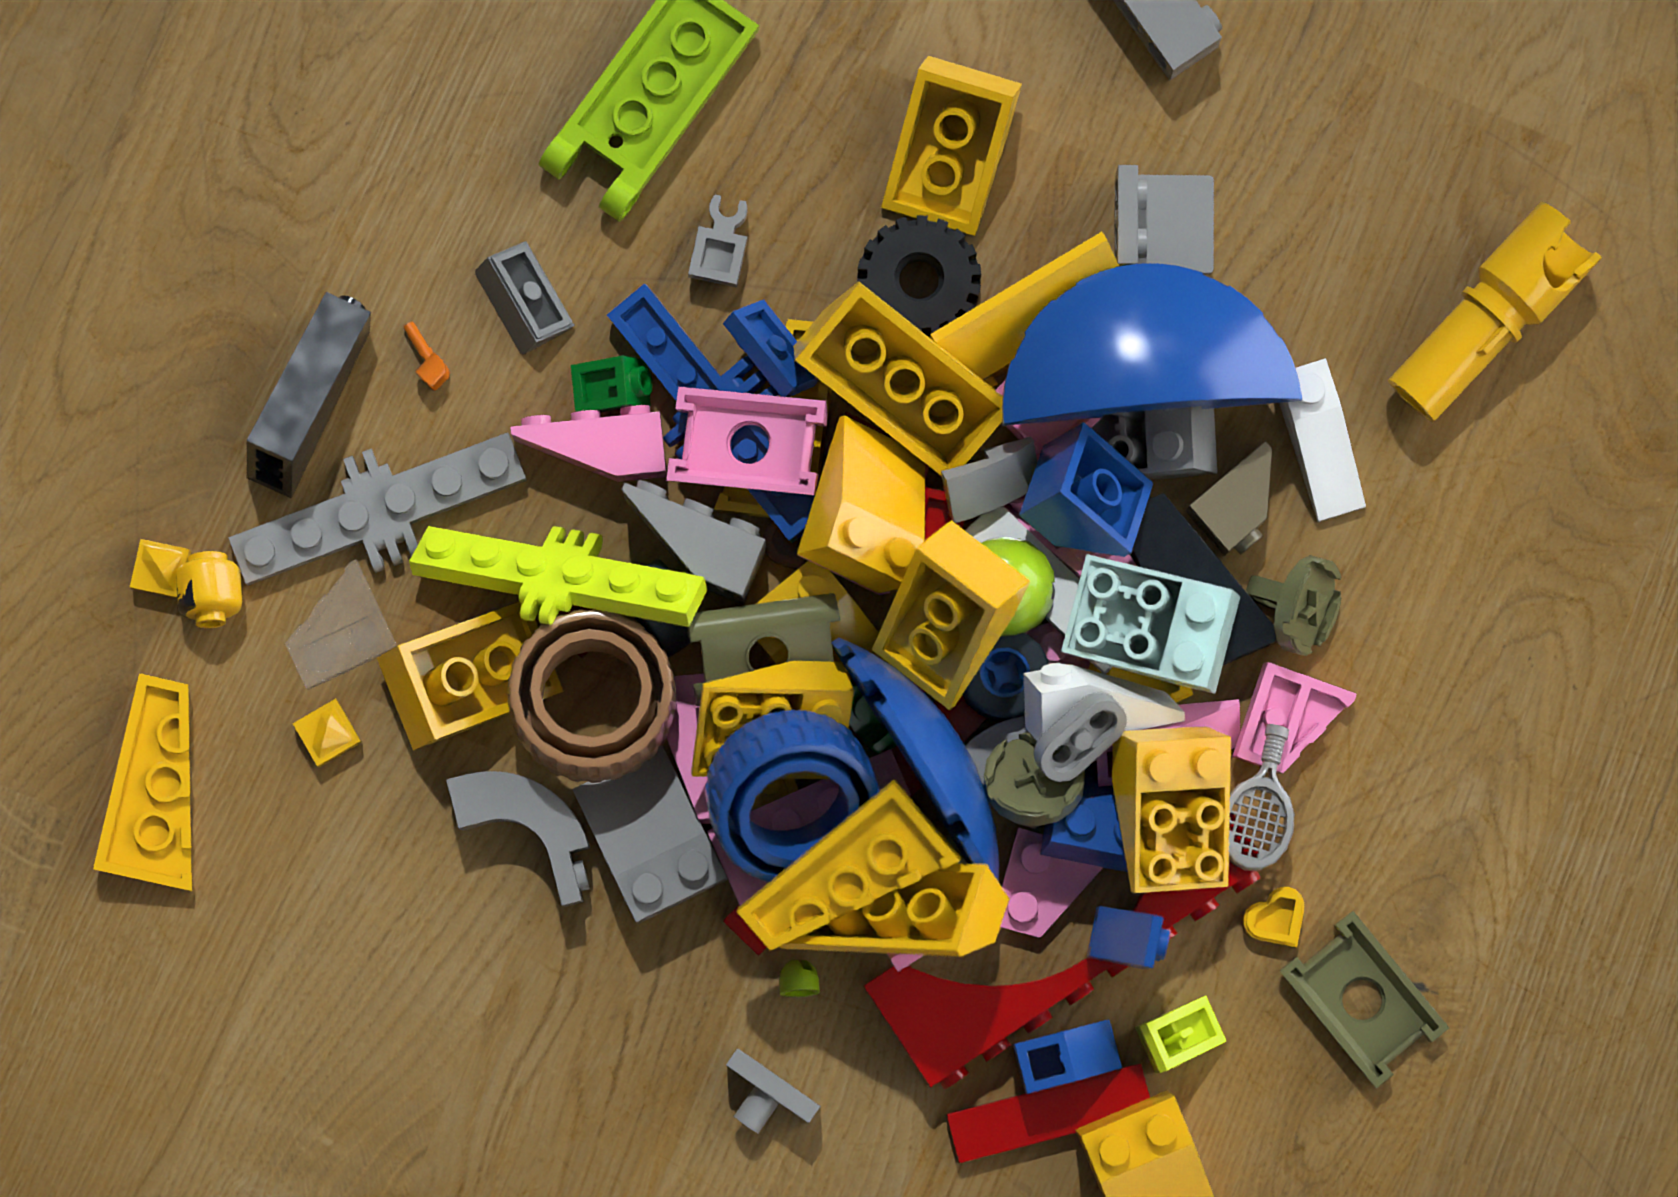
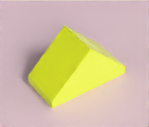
M1207 996L1198 998L1135 1026L1155 1073L1165 1072L1226 1042Z

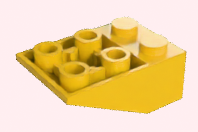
M790 661L703 683L691 768L692 777H707L714 756L726 740L743 725L763 715L785 710H805L826 715L835 719L837 723L849 728L854 690L843 662ZM811 771L787 773L779 777L787 779H831L827 775Z
M1207 726L1124 731L1120 738L1113 743L1112 784L1131 892L1145 893L1228 887L1231 736Z

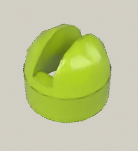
M795 959L786 963L780 971V995L784 997H808L819 994V977L814 965L807 960L800 962Z

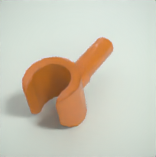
M409 322L403 329L418 354L425 360L415 373L433 391H436L449 378L450 370L443 360L428 346L416 324Z

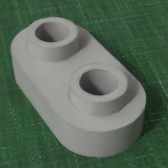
M1092 693L1084 697L1039 738L1034 749L1036 764L1051 780L1063 782L1075 778L1123 734L1127 723L1124 709L1111 695L1106 693ZM1101 711L1098 718L1090 721V718L1092 716H1094L1097 712ZM1060 745H1063L1059 753L1052 755Z

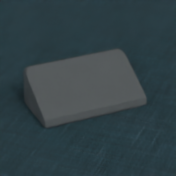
M527 241L487 257L475 270L476 277L522 355L535 350L575 326Z

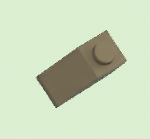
M1266 441L1195 500L1186 510L1188 515L1224 556L1234 548L1240 555L1243 554L1263 536L1257 528L1267 519L1272 448Z

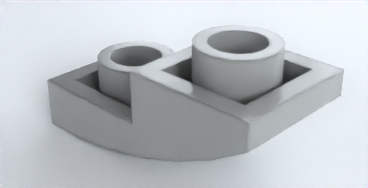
M1032 437L983 449L984 460L941 471L948 513L954 523L990 512L1027 493L1037 465L1035 445Z

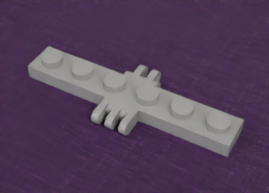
M509 432L396 475H392L388 463L378 466L372 449L362 452L368 471L363 473L359 472L353 455L344 458L343 460L350 478L341 481L345 494L228 537L245 584L249 586L363 542L375 573L385 570L383 558L379 554V551L387 548L394 566L404 563L397 544L406 541L407 550L411 557L418 546L411 524L527 481Z

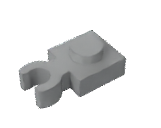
M714 195L709 207L714 226L713 229L699 226L688 276L737 288L747 245V236L734 233L735 229L740 227L746 220L747 203L740 200L737 213L732 217H725L719 212L721 196Z

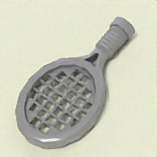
M1267 724L1260 770L1252 778L1238 784L1230 793L1229 815L1234 814L1236 817L1235 821L1229 820V824L1234 825L1233 830H1229V860L1232 864L1247 871H1259L1274 864L1287 850L1294 831L1295 814L1291 799L1281 786L1276 774L1277 765L1281 762L1284 743L1288 740L1290 731L1288 728L1280 725ZM1267 770H1268V771H1269L1268 777H1263V776L1266 774ZM1255 790L1262 791L1261 797L1254 796ZM1265 792L1271 794L1270 800L1264 799ZM1244 797L1250 798L1249 805L1242 803ZM1253 799L1259 801L1258 807L1252 806ZM1263 802L1269 803L1268 810L1262 808ZM1234 804L1238 805L1237 812L1232 810ZM1272 805L1279 806L1278 812L1271 811ZM1241 806L1248 808L1247 814L1240 813ZM1251 809L1257 810L1256 817L1250 815ZM1261 812L1267 813L1266 819L1259 818ZM1270 814L1276 816L1275 822L1269 821ZM1239 816L1245 817L1244 824L1238 822ZM1280 817L1284 818L1283 824L1279 823ZM1249 819L1255 820L1254 826L1248 825ZM1258 821L1265 823L1264 829L1257 828ZM1268 824L1274 825L1273 832L1267 830ZM1237 826L1243 827L1242 833L1236 832ZM1278 827L1283 828L1282 834L1276 833ZM1247 828L1253 830L1252 836L1245 835ZM1256 831L1263 832L1261 839L1255 837ZM1266 834L1272 835L1271 841L1265 840ZM1235 835L1241 837L1240 843L1233 842ZM1275 836L1281 837L1279 843L1274 842ZM1244 838L1251 839L1249 846L1243 844ZM1254 841L1260 842L1259 848L1253 847ZM1264 843L1270 845L1269 851L1263 850ZM1242 848L1248 849L1247 855L1241 854ZM1252 850L1258 852L1257 858L1251 857Z

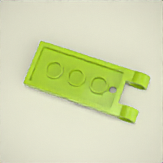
M656 0L567 123L549 144L538 165L560 180L572 167L581 149L586 145L622 171L609 187L599 204V208L618 222L622 221L636 203L641 191L757 34L759 25L724 0ZM613 136L621 137L623 140L622 146L619 148L611 147L609 145L610 138Z

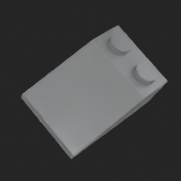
M662 745L658 747L656 755L651 760L644 762L641 768L633 773L629 772L623 775L622 778L613 781L604 780L601 783H590L588 781L573 789L636 923L640 924L728 880Z

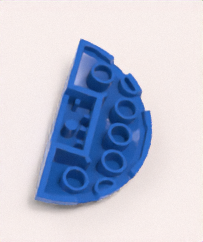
M1159 263L1132 264L1101 271L1080 280L1074 287L1067 290L1056 300L1050 301L1035 317L1025 331V337L1017 350L1015 358L1011 360L1008 367L1003 390L1002 423L1003 426L1102 418L1104 414L1201 406L1202 409L1295 402L1302 400V394L1294 362L1284 341L1277 335L1274 328L1263 316V312L1247 297L1233 287L1226 286L1197 270Z
M840 637L832 641L834 651L841 662H843L844 667L883 728L886 727L936 807V814L968 864H987L999 882L997 836L990 803L988 802L977 767L949 720L917 685L895 667L868 650Z

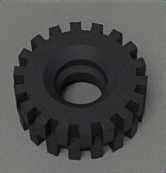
M917 215L916 220L910 221L903 217L897 219L895 225L889 228L887 225L877 231V236L873 241L871 239L868 241L864 248V254L859 260L857 282H861L930 338V334L976 307L981 288V266L977 262V253L973 245L967 244L965 235L958 228L956 231H953L948 227V222L939 218L937 222L927 220L928 216ZM916 261L930 264L936 270L939 279L935 292L922 299L908 296L902 290L899 282L900 273L903 268Z

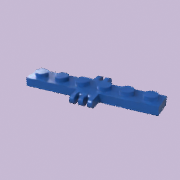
M645 283L607 314L609 319L676 401L678 387L754 394L767 381L761 371L753 374L745 382L743 381L742 377L755 366L749 356L742 358L721 376ZM772 386L760 393V395L779 396ZM678 411L672 419L677 425L663 437V440L669 447L675 446L685 438L688 413H680ZM755 425L741 427L734 433L731 439L733 456L738 461L746 464L760 461L766 455L769 448V439L766 432ZM684 445L675 453L678 459H682ZM748 489L791 543H794L803 535L815 495Z

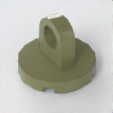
M1309 555L1299 560L1289 572L1284 583L1252 575L1245 591L1254 602L1275 610L1274 629L1276 641L1283 650L1307 656L1313 653L1311 651L1313 644L1320 646L1325 642L1336 622L1341 606V591L1335 590V579L1341 580V573L1333 561Z
M1028 732L1019 734V739L1011 740L1008 743L1006 739L994 748L986 760L984 788L988 802L1001 816L1017 824L1038 829L1041 825L1055 823L1073 812L1083 796L1085 770L1068 781L1058 782L1051 780L1035 762L1034 749L1037 741ZM1060 745L1052 755L1059 753L1063 745Z

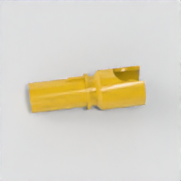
M1540 202L1478 268L1479 283L1473 289L1467 286L1461 292L1464 298L1461 303L1388 379L1394 390L1429 421L1434 422L1509 341L1517 343L1522 338L1520 330L1524 325H1540L1602 259L1597 252L1593 254L1585 250L1564 233V230L1571 224V221L1549 204Z

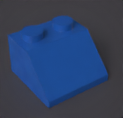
M1082 422L1043 445L1019 516L1054 546L1125 557L1132 552L1153 482L1085 422Z
M1090 764L1085 769L1082 799L1073 812L1055 823L1045 824L1040 855L1128 872L1113 786L1098 787L1094 766Z

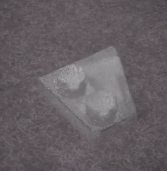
M357 560L350 562L346 566L345 572L327 595L324 594L312 609V614L304 624L299 625L285 643L307 690L313 689L368 663L398 646Z

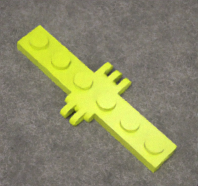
M428 526L409 560L412 575L519 595V602L522 603L520 610L521 619L534 621L539 612V622L548 625L553 624L559 611L569 612L572 605L690 627L707 592L703 576L600 558L598 555L603 544L601 534L590 533L584 542L583 531L572 529L566 538V529L557 526L552 527L542 547Z

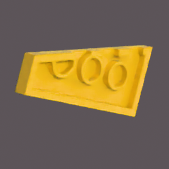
M139 673L93 870L192 891L188 684Z

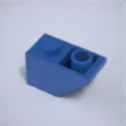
M1099 906L1096 908L1087 958L1144 970L1154 967L1155 961L1164 960L1170 930L1161 928L1163 917Z
M1110 1019L1012 1044L1022 1086L1026 1094L1122 1068Z

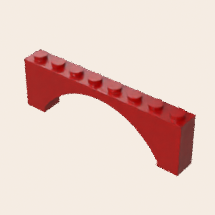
M1230 814L1229 820L1235 821V815ZM1229 824V830L1231 831L1233 830V824ZM1237 826L1236 832L1242 833L1243 827ZM1235 835L1233 842L1240 843L1241 837ZM1244 838L1243 844L1249 846L1251 839ZM1242 848L1241 854L1247 855L1248 849ZM1252 850L1251 857L1257 858L1258 852ZM1229 860L1228 887L1145 892L1140 894L1131 911L1163 917L1161 928L1170 930V940L1178 934L1173 926L1189 914L1194 922L1198 921L1220 906L1215 899L1217 895L1229 887H1232L1234 892L1238 894L1259 880L1261 876L1257 871L1243 870L1232 864ZM1085 958L1062 972L1040 980L995 986L965 984L942 979L913 969L911 965L906 966L900 971H897L895 966H892L863 987L929 1087H933L939 1082L943 1089L946 1090L969 1074L964 1066L980 1054L986 1062L1011 1046L1006 1037L1023 1026L1028 1034L1053 1018L1048 1010L1050 1007L1064 998L1071 1006L1095 990L1090 981L1105 970H1107L1112 978L1129 966Z

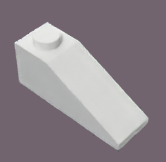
M1325 358L1296 367L1302 400L1279 404L1317 521H1324L1365 508L1366 504L1342 407L1327 360Z
M1052 663L1043 666L1041 670L1024 673L1025 728L1036 741L1080 700L1092 693L1098 692L1111 695L1122 706L1127 717L1124 731L1142 730L1185 721V712L1166 692L1072 664ZM1101 711L1097 712L1094 716H1092L1090 718V721L1098 718Z

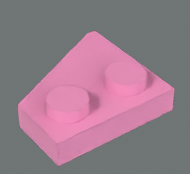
M1270 662L1263 663L1232 757L1261 767V757L1266 740L1267 724L1280 725L1290 730L1288 740L1284 743L1281 762L1277 765V773H1284L1299 758L1300 752L1309 743H1313L1327 729L1326 726L1344 708H1348L1355 701L1357 694Z

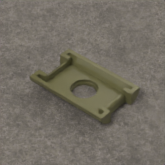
M830 593L696 612L690 627H687V635L690 642L700 641L705 682L693 684L695 705L700 706L703 683L754 671L749 663V651L751 646L763 637H776L786 645L788 651L786 662H834L830 622L840 621L835 594Z
M1352 911L1333 925L1340 933L1337 937L1304 964L1298 957H1295L1280 972L1377 1089L1394 1075L1386 1066L1422 1035L1429 1042H1433L1446 1032L1449 1027L1355 912ZM1356 980L1372 982L1381 993L1382 1003L1376 1015L1366 1020L1351 1017L1343 1006L1342 997L1344 990L1350 983Z

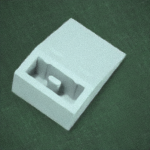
M1086 554L1061 652L1165 682L1215 694L1240 596L1232 589Z

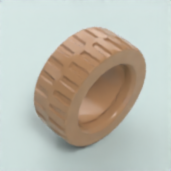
M581 609L566 615L561 614L557 616L552 625H541L522 644L520 653L514 658L511 666V675L508 680V708L514 730L525 750L529 751L532 758L539 765H544L551 773L557 776L568 777L571 781L601 783L604 780L613 781L620 779L629 772H635L641 768L644 762L651 760L656 755L658 747L664 744L670 726L673 723L676 708V685L665 651L661 649L659 641L653 634L645 631L644 626L637 621L627 619L622 614L596 609L588 611ZM589 651L611 654L626 663L638 678L641 688L639 705L629 721L612 733L596 737L574 735L556 725L543 704L545 683L555 667L572 655Z

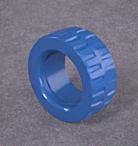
M785 710L770 713L743 725L719 748L707 773L708 781L705 785L709 817L722 849L726 852L732 863L739 866L743 872L768 883L879 792L870 760L862 745L852 735L851 731L844 725L837 723L833 718L805 710ZM811 771L827 775L839 784L838 794L830 808L818 819L805 826L791 830H772L761 827L750 820L749 813L756 796L769 782L787 773Z

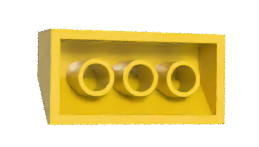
M1103 232L1098 233L930 334V338L993 389L996 388L998 383L995 378L1008 371L1011 360L1015 358L1017 350L1025 337V331L1050 301L1056 300L1084 278L1101 271L1119 267L1107 238Z
M859 281L828 305L793 346L796 362L941 476V471L966 465L1002 422L1003 396Z
M955 863L945 869L942 867L931 872L907 887L897 888L874 899L873 903L856 911L853 909L830 920L828 924L781 945L780 948L961 957L996 941L1009 897L987 864Z

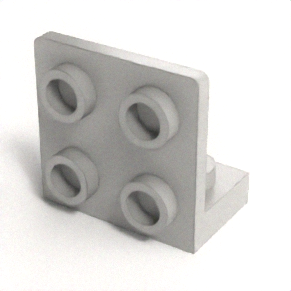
M1118 165L1114 176V256L1118 265L1159 263L1197 270L1204 275L1211 274L1214 269L1213 177L1210 175H1138V165Z

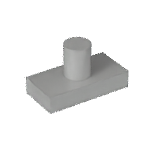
M739 1048L736 1049L726 1066L755 1085L734 1117L756 1133L761 1131L779 1103L808 1123L820 1108V1105Z

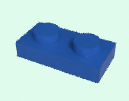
M764 299L733 311L724 321L723 325L735 338L739 347L746 352L766 377L768 383L781 397H791L814 387L819 381L817 377L795 361L793 346L797 340Z

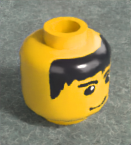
M216 551L197 552L188 556V562L182 564L177 569L178 611L184 617L195 620L197 627L218 628L224 626L226 618L237 614L241 610V571L233 561L228 560L225 553Z

